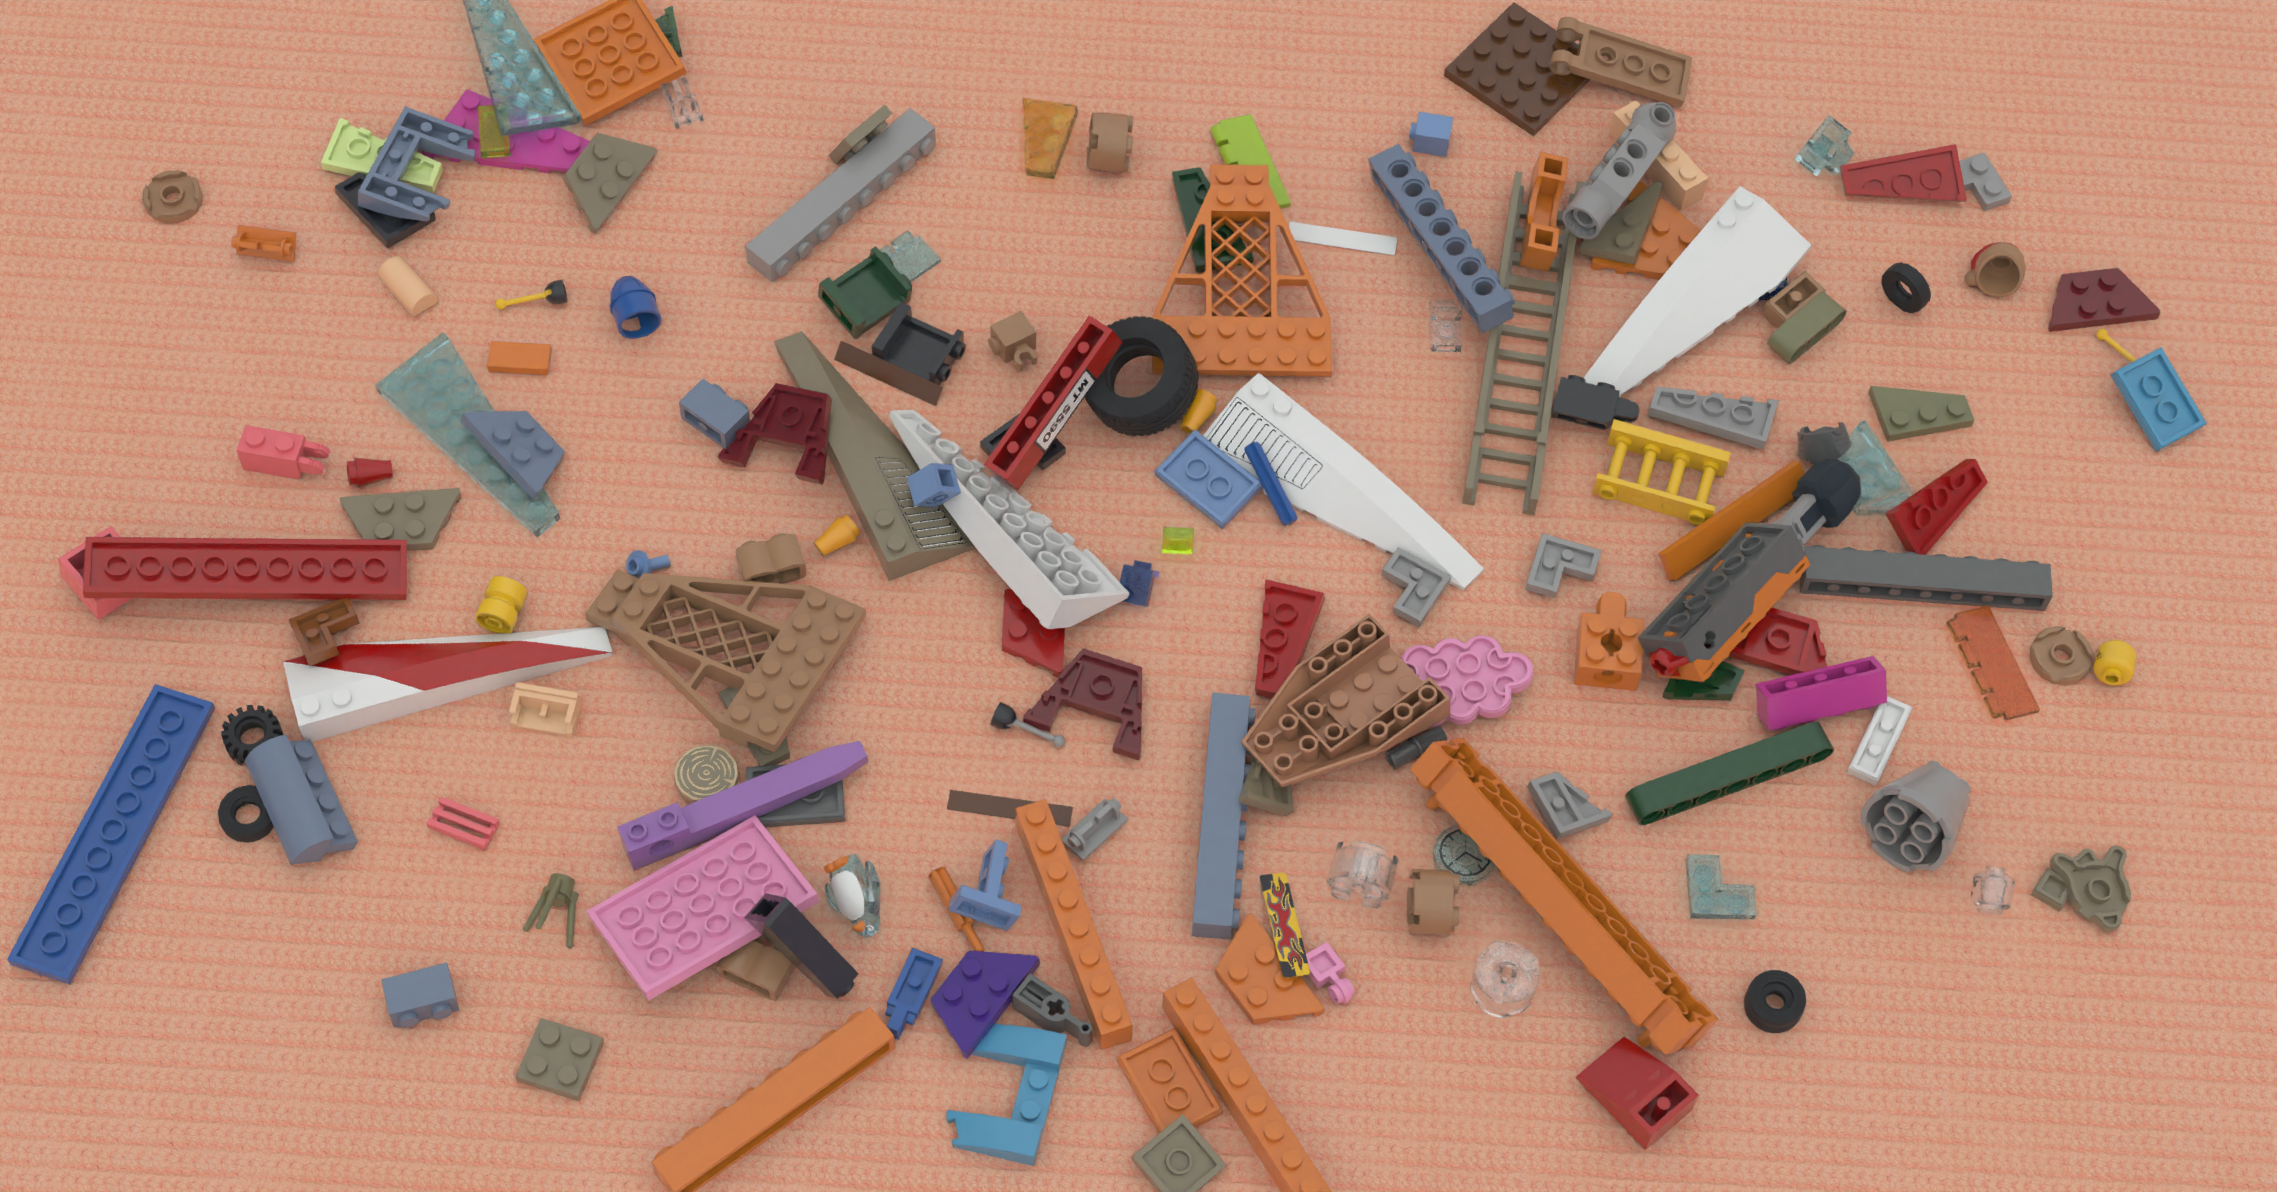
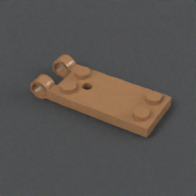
M1563 17L1559 20L1556 32L1557 38L1564 42L1579 40L1580 43L1577 56L1567 50H1556L1552 53L1549 68L1553 73L1557 75L1572 73L1681 108L1685 101L1692 57L1580 22L1573 17ZM1601 56H1607L1610 61L1603 59Z

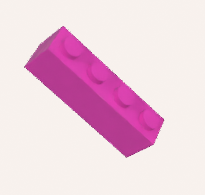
M1874 656L1757 683V716L1766 728L1771 731L1782 730L1787 726L1800 723H1811L1817 719L1829 716H1840L1846 712L1862 708H1873L1875 705L1887 703L1886 670Z

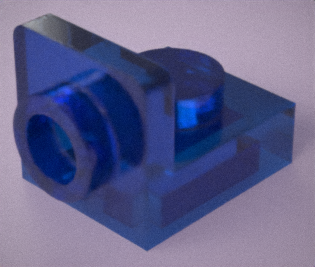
M1134 560L1133 566L1123 565L1120 583L1130 594L1122 602L1148 607L1154 578L1159 577L1160 573L1159 571L1151 570V563Z

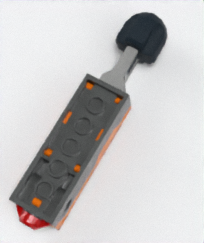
M1830 459L1813 465L1798 481L1797 488L1792 493L1795 503L1780 519L1770 524L1745 522L1642 632L1638 640L1658 677L1704 682L1711 676L1715 668L1730 655V652L1737 644L1747 637L1748 632L1758 621L1765 617L1769 609L1783 597L1790 586L1800 579L1801 574L1811 565L1804 552V544L1820 527H1838L1853 510L1861 495L1860 477L1850 464L1837 459Z

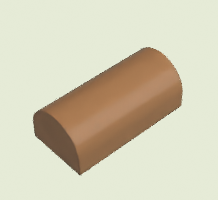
M1804 271L1765 303L1763 307L1764 315L1771 325L1779 328L1820 293L1826 292V290L1808 272Z

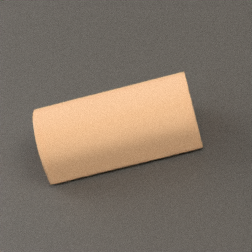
M392 257L380 267L378 273L380 280L413 317L438 303L437 296L402 257Z

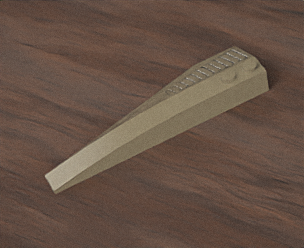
M801 331L774 341L795 387L827 393L832 399L827 454L888 580L891 581L973 550V543L943 504L938 507L914 506L907 477L919 471L920 468L911 453L809 338Z

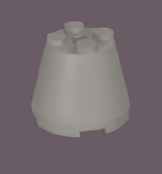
M1929 761L1926 765H1922L1880 788L1866 801L1861 811V824L1865 825L1873 841L1870 846L1885 861L1901 870L1911 872L1913 869H1930L1932 872L1938 869L1950 856L1969 805L1968 794L1971 790L1969 784L1965 780L1959 779L1950 770L1942 767L1938 762Z

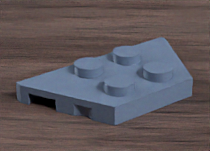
M527 411L462 413L460 422L532 500L537 499L542 487L549 481L554 469H557L562 461L565 451Z

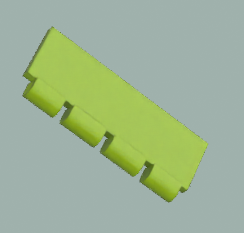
M1251 114L1221 120L1219 124L1210 128L1217 147H1220L1219 152L1225 165H1268L1269 185L1279 207L1284 208L1291 205V201Z

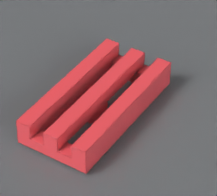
M441 797L438 801L439 806L435 807L432 812V818H429L426 822L427 827L469 845L486 850L500 825L499 819ZM445 810H448V811L453 812V813H455V814H458V815H460V816L466 817V818H468V819H471V820H473V821H476V822H478V823H481V824H483V825H486V826H488L489 828L484 827V826H482V825H479V824H477V823H474V822H472V821H469V820H467V819H464V818H462V817L456 816V815L451 814V813H449V812H446ZM444 819L459 827L482 834L484 838H479L439 821Z

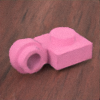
M1326 942L1307 953L1306 957L1310 970L1308 976L1319 988L1329 982L1331 986L1327 990L1329 996L1336 1004H1346L1351 1001V996L1355 994L1354 988L1347 978L1340 979L1338 977L1345 973L1346 966L1331 946Z

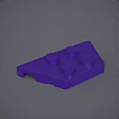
M968 951L932 996L930 1001L938 1017L942 1019L946 1030L953 1037L964 1058H969L1010 1005L1014 992L1030 973L1033 975L1040 966L1039 957L1035 955Z

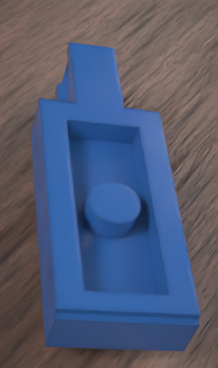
M912 948L887 1001L885 1015L890 1017L887 1027L895 1039L899 1040L906 1023L913 1025L915 1020L918 1019L943 965L942 958Z

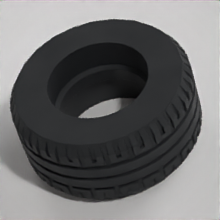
M1127 317L1126 319L1123 318L1113 322L1112 325H1107L1123 343L1086 394L1085 400L1107 427L1121 434L1149 436L1152 433L1162 432L1165 428H1170L1172 424H1176L1177 420H1180L1187 413V409L1191 407V403H1193L1194 396L1197 393L1196 390L1198 389L1199 374L1197 364L1187 344L1174 328L1159 319L1151 317ZM1140 356H1155L1163 360L1164 369L1161 379L1152 390L1138 397H1122L1115 393L1114 384L1116 376L1127 362Z

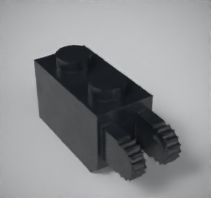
M1569 375L1568 378L1561 377L1552 410V418L1606 430L1612 426L1614 419L1631 424L1632 422L1635 423L1638 420L1640 408L1635 402L1620 398V391L1615 390V386L1598 382L1597 385L1586 383V379L1580 376Z

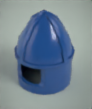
M623 276L615 282L610 292L611 302L609 307L619 333L623 337L635 339L655 332L662 322L655 294L644 283L633 276ZM638 317L641 326L637 331H628L621 327L625 320Z

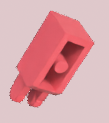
M245 425L236 452L243 470L298 479L301 477L302 472L315 475L323 473L324 465L318 460H312L308 457L327 459L330 450L324 444L306 441L304 435Z

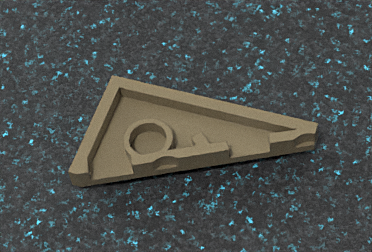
M1655 181L1614 215L1595 238L1585 239L1580 245V254L1635 264L1662 194L1663 183Z

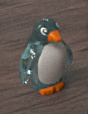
M858 854L844 856L825 865L824 870L829 874L830 883L825 885V895L829 904L838 913L847 917L853 924L852 930L859 936L869 938L875 935L880 929L881 890L880 880L874 865L870 861H866L864 865Z

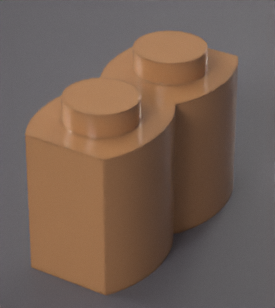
M780 533L766 542L748 541L735 549L736 561L743 581L789 583L806 576L805 562L795 534Z
M759 938L720 959L716 967L721 977L774 1001L778 1000L795 969V966L775 947L763 946V942Z

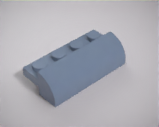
M282 735L261 743L248 754L245 759L246 766L291 865L320 861L325 853L347 851L355 848L358 841L311 739L289 741L287 735Z

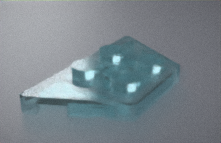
M1865 420L1861 421L1849 435L1851 447L1837 460L1850 464L1860 477L1861 495L1853 508L1856 516H1872L1874 514L1886 516V512L1915 493Z

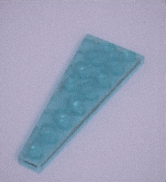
M463 0L501 134L506 136L579 124L581 114L509 1Z

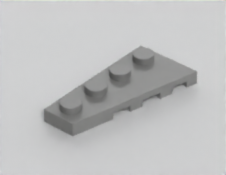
M1656 387L1648 416L1764 450L1779 400L1768 399L1767 403L1754 402L1753 397L1741 396L1740 400L1723 398V394L1719 393L1700 396L1692 390Z

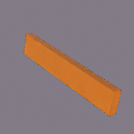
M1793 460L1658 553L1667 578L1672 581L1677 580L1719 551L1745 522L1759 523L1793 500L1792 493L1797 488L1800 478L1805 474L1801 462Z

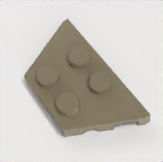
M596 133L564 174L562 179L568 190L573 193L578 209L584 211L590 223L588 227L592 233L599 229L658 151L656 148Z
M459 488L340 497V502L343 510L350 517L356 531L363 539L407 540V551L434 548L439 539L440 531L445 528L450 519L449 513L455 502L459 503L461 499V493Z

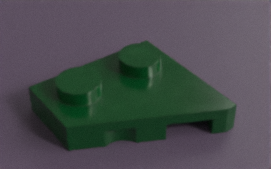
M1722 661L1704 682L1670 678L1662 697L1665 699L1731 701L1745 670Z

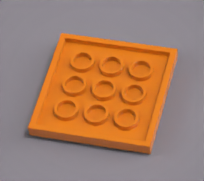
M608 0L534 38L538 50L585 126L687 73L685 66L643 0Z

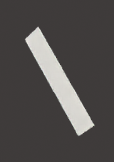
M1297 222L1289 223V229L1295 241L1395 255L1397 237Z

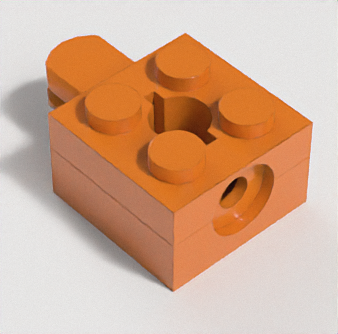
M1607 592L1602 594L1596 606V614L1585 612L1581 614L1576 638L1575 685L1637 690L1642 674L1643 647L1638 637L1644 631V619L1626 617L1627 602L1625 597L1619 593Z

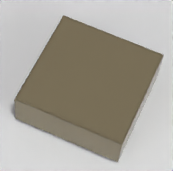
M2047 867L2032 891L2031 896L2060 911L2068 898L2067 887L2065 888L2064 885L2065 880L2057 872Z

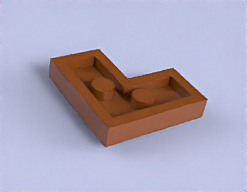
M349 598L338 599L288 619L309 666L339 655L331 635L360 623Z

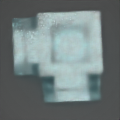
M1829 115L1794 159L1815 176H1818L1824 168L1836 176L1841 171L1840 166L1846 165L1855 153L1848 144V137L1852 132Z

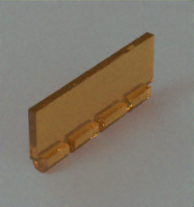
M1989 605L1955 613L1954 618L1948 620L1946 625L1956 643L1962 642L1957 647L1967 668H1975L1970 674L1980 694H1988L1983 700L1991 717L1995 719L2003 715L2006 721L2038 713L2040 708Z

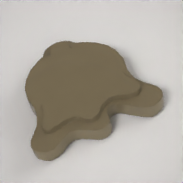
M2112 846L2102 860L2096 858L2091 849H2084L2076 857L2056 853L2050 859V866L2065 880L2064 885L2065 888L2067 887L2068 901L2072 908L2083 918L2095 923L2103 931H2115L2121 924V916L2126 910L2127 904L2131 901L2129 883L2123 873V865L2127 856L2126 850L2120 846Z

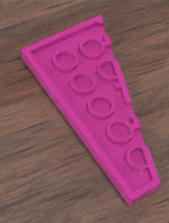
M468 89L465 90L444 119L446 122L473 131V139L467 140L468 149H475L474 161H477L479 165L518 170H524V167L537 168L542 173H550L551 170L567 172L590 142L585 138ZM422 151V155L434 159V156L445 157ZM446 157V158L449 159V161H452V162H460V160H461V159Z

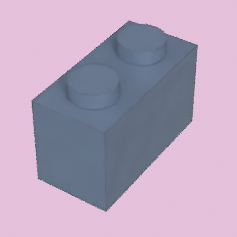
M702 379L679 401L681 418L726 450L736 439L737 435L735 433L738 429H744L750 422L749 410L740 400L734 401L726 395L719 385H712L705 379Z
M447 962L381 979L389 1016L394 1028L399 1026L403 1028L412 1027L418 1024L419 1021L430 1018L442 1019L450 1016L452 1012L459 1011L453 980Z

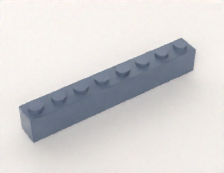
M1212 693L1192 936L1230 940L1232 928H1238L1240 909H1234L1233 906L1234 898L1240 899L1242 880L1236 879V869L1243 870L1244 850H1238L1239 840L1245 841L1246 821H1240L1241 811L1247 812L1248 805L1239 803V796L1251 764H1245V755L1251 754L1242 745L1241 741L1247 734L1248 727H1252L1254 724L1255 708H1249L1250 696Z

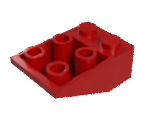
M1622 1037L1576 1077L1645 1150L1690 1113L1699 1097V1094L1675 1070L1626 1037Z

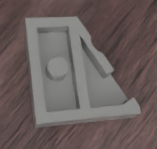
M1558 772L1531 780L1527 786L1556 839L1609 822L1612 816L1606 808L1601 811L1587 800L1589 795L1581 789L1572 786L1570 781Z

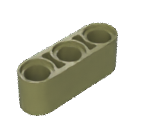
M1822 292L1775 330L1770 336L1767 345L1791 364L1839 325L1847 311L1829 295Z

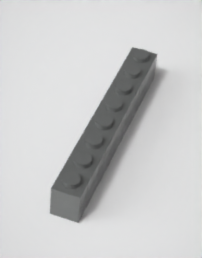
M1814 545L1811 547L1805 546L1804 552L1811 565L1800 577V593L2037 611H2045L2053 596L2051 564H2043L2037 561L2016 562L2003 558L1988 560L1979 559L1974 556L1961 558L1948 557L1944 554L1919 555L1915 552L1892 553L1885 550L1864 551L1851 547L1837 549Z

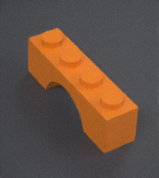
M1540 152L1532 170L1520 266L1548 272L1557 253L1560 231L1559 228H1556L1557 214L1566 182L1569 161L1567 157Z

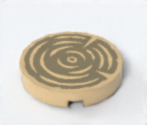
M713 745L696 746L688 750L677 761L674 771L676 787L681 796L690 803L737 785L739 780L737 763L732 755L723 748Z

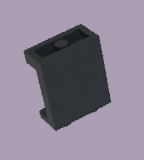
M901 302L872 344V355L939 385L941 381L946 382L950 376L954 361L956 359L960 360L965 352L964 332L957 329L955 334L951 335L912 317L911 306Z

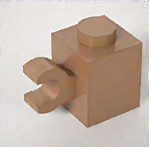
M1022 311L990 325L991 338L988 339L989 346L995 355H1000L1004 363L1014 360V366L1020 372L1023 371V362L1021 360L1024 358L1029 359L1033 365L1037 364V355L1034 351L1036 349V331Z

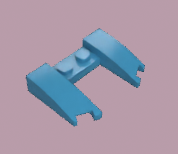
M994 1024L972 1055L1025 1067L1011 1119L947 1110V1123H956L959 1137L952 1140L953 1147L1034 1166L1066 1049L1067 1035L1036 1028Z

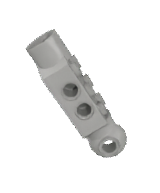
M1650 102L1642 104L1635 109L1632 122L1616 141L1619 146L1615 143L1604 155L1602 160L1604 163L1600 161L1590 174V181H1585L1563 212V222L1571 233L1583 239L1595 238L1631 193L1663 147L1674 138L1676 119L1674 110L1670 105L1664 102Z

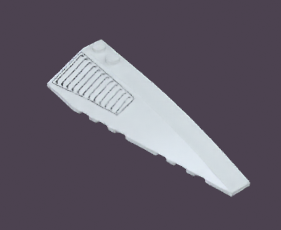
M1260 373L1254 376L1236 393L1203 435L1258 480L1259 478L1244 448L1256 441L1260 443L1292 507L1300 512L1305 510L1315 515L1317 520L1360 541L1365 539L1375 544V548L1384 553L1389 551L1394 554L1399 547L1450 575L1451 580L1449 584L1463 591L1484 572V568L1395 483Z

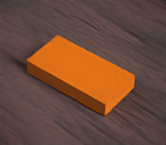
M491 341L487 364L488 372L548 375L552 354L551 344Z

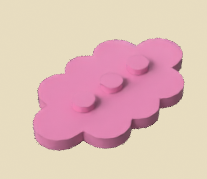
M1476 636L1469 639L1466 643L1454 638H1447L1441 640L1434 648L1426 645H1416L1407 649L1401 657L1422 681L1431 677L1450 697V717L1429 728L1439 726L1446 720L1457 725H1465L1471 723L1478 715L1486 718L1502 716L1510 708L1511 693L1525 690L1533 680V665L1530 659L1518 652L1503 653L1500 644L1489 636Z

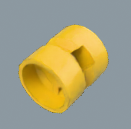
M504 576L491 577L484 592L485 599H482L474 616L475 621L481 627L493 633H511L518 619V611H521L527 598V589L511 578Z

